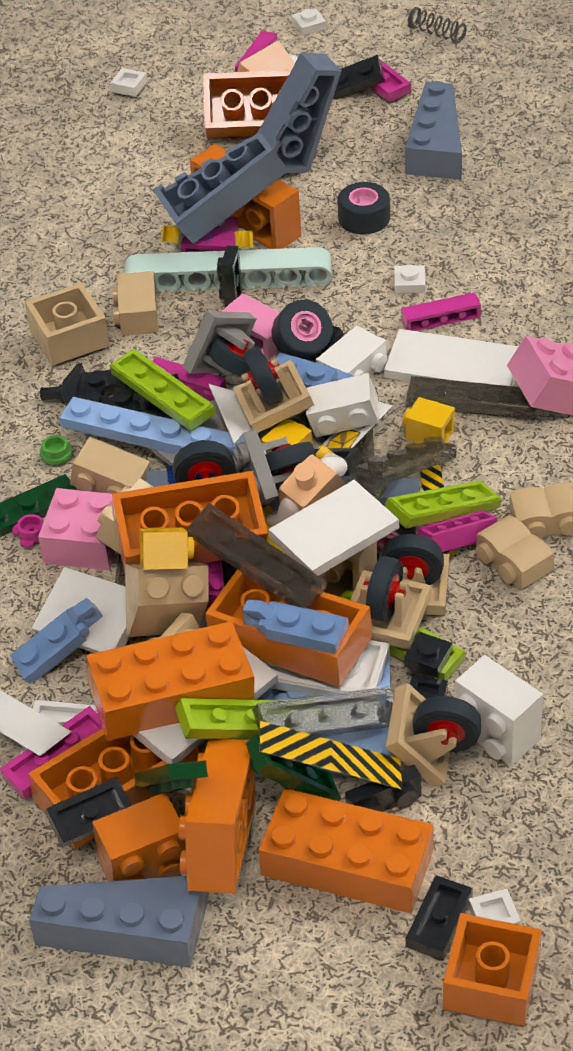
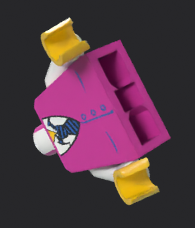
M229 216L194 244L180 231L178 226L163 225L161 242H169L171 245L181 248V252L225 251L227 245L239 246L240 250H252L253 231L239 228L238 219L234 216Z

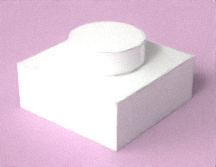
M316 8L305 9L300 13L292 14V23L301 35L326 29V21Z
M122 68L110 82L111 92L136 97L147 83V74Z
M425 265L394 266L395 293H425Z
M508 889L469 898V909L472 915L521 925V920Z

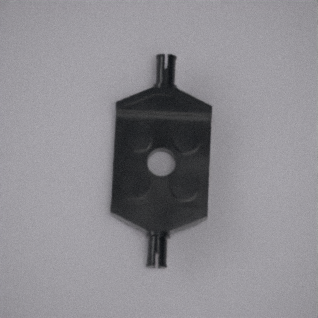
M78 363L59 386L40 388V398L42 401L60 399L61 403H65L66 407L72 397L138 412L149 410L152 404L114 376L111 370L85 372L82 363ZM177 373L171 374L179 380V376Z

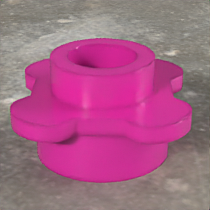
M35 514L25 515L12 528V533L14 536L19 537L22 547L31 548L34 543L39 542L38 536L44 521Z

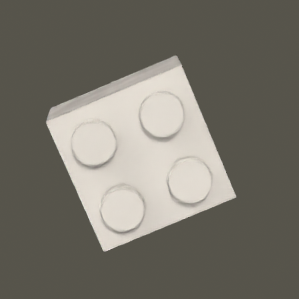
M486 655L455 680V698L465 700L480 713L482 728L477 743L482 745L492 758L496 760L502 759L512 766L541 739L543 693Z

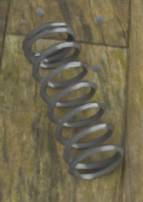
M414 7L408 15L409 27L414 29L419 27L422 32L427 29L429 34L435 32L437 37L443 35L444 39L451 38L452 42L457 44L466 36V24L462 23L458 26L457 20L452 23L450 37H446L444 33L449 29L450 18L445 19L442 26V34H437V30H439L442 24V15H439L435 20L434 32L429 31L435 19L433 12L427 18L426 29L421 28L427 17L426 10L421 11L420 8ZM417 11V18L413 24V16ZM425 12L423 21L421 22V17H422L423 13ZM439 18H440V23H439V25H438V27H437V29H436L437 22H438V20H439ZM448 21L447 28L444 31L445 24ZM455 23H456L455 30H454V32H453V34H452L453 27H454V25H455ZM464 26L463 33L461 34L459 39H457L460 27Z

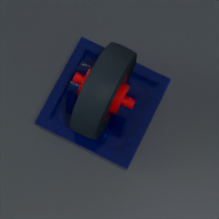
M211 440L189 443L175 455L173 465L166 466L168 484L237 473L231 451L225 445Z

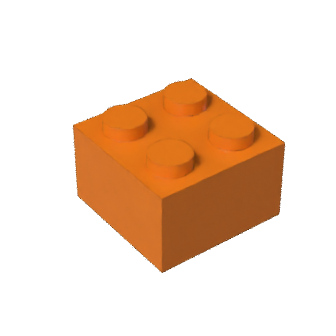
M166 792L92 822L98 862L107 881L176 877L180 874V857L182 850H186V840H179L180 819Z
M460 913L443 981V1010L525 1027L540 959L542 929Z

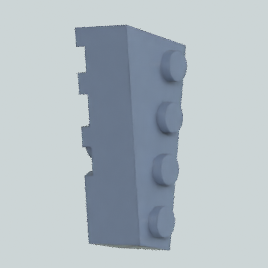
M300 53L258 133L261 132L289 171L286 173H305L310 171L340 78V68L324 53Z
M425 81L405 146V174L462 180V148L453 84L441 81Z
M260 132L226 150L224 157L218 160L211 158L201 163L202 168L190 175L184 172L175 177V183L165 188L163 185L154 188L153 191L175 224L194 244L289 170Z
M187 876L40 886L29 922L34 943L37 946L191 968L208 903L207 892L187 891Z

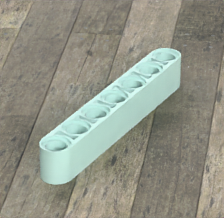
M324 248L239 250L242 289H254L255 286H261V288L285 287V285L307 287L315 286V284L326 286L332 278L331 255ZM225 251L135 254L126 259L124 273L153 271L156 292H165V290H171V292L195 291V289L219 290L222 276L217 275V262L219 257L223 258Z

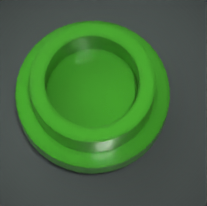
M60 435L47 437L40 447L42 461L50 465L65 463L73 454L71 444L65 437Z

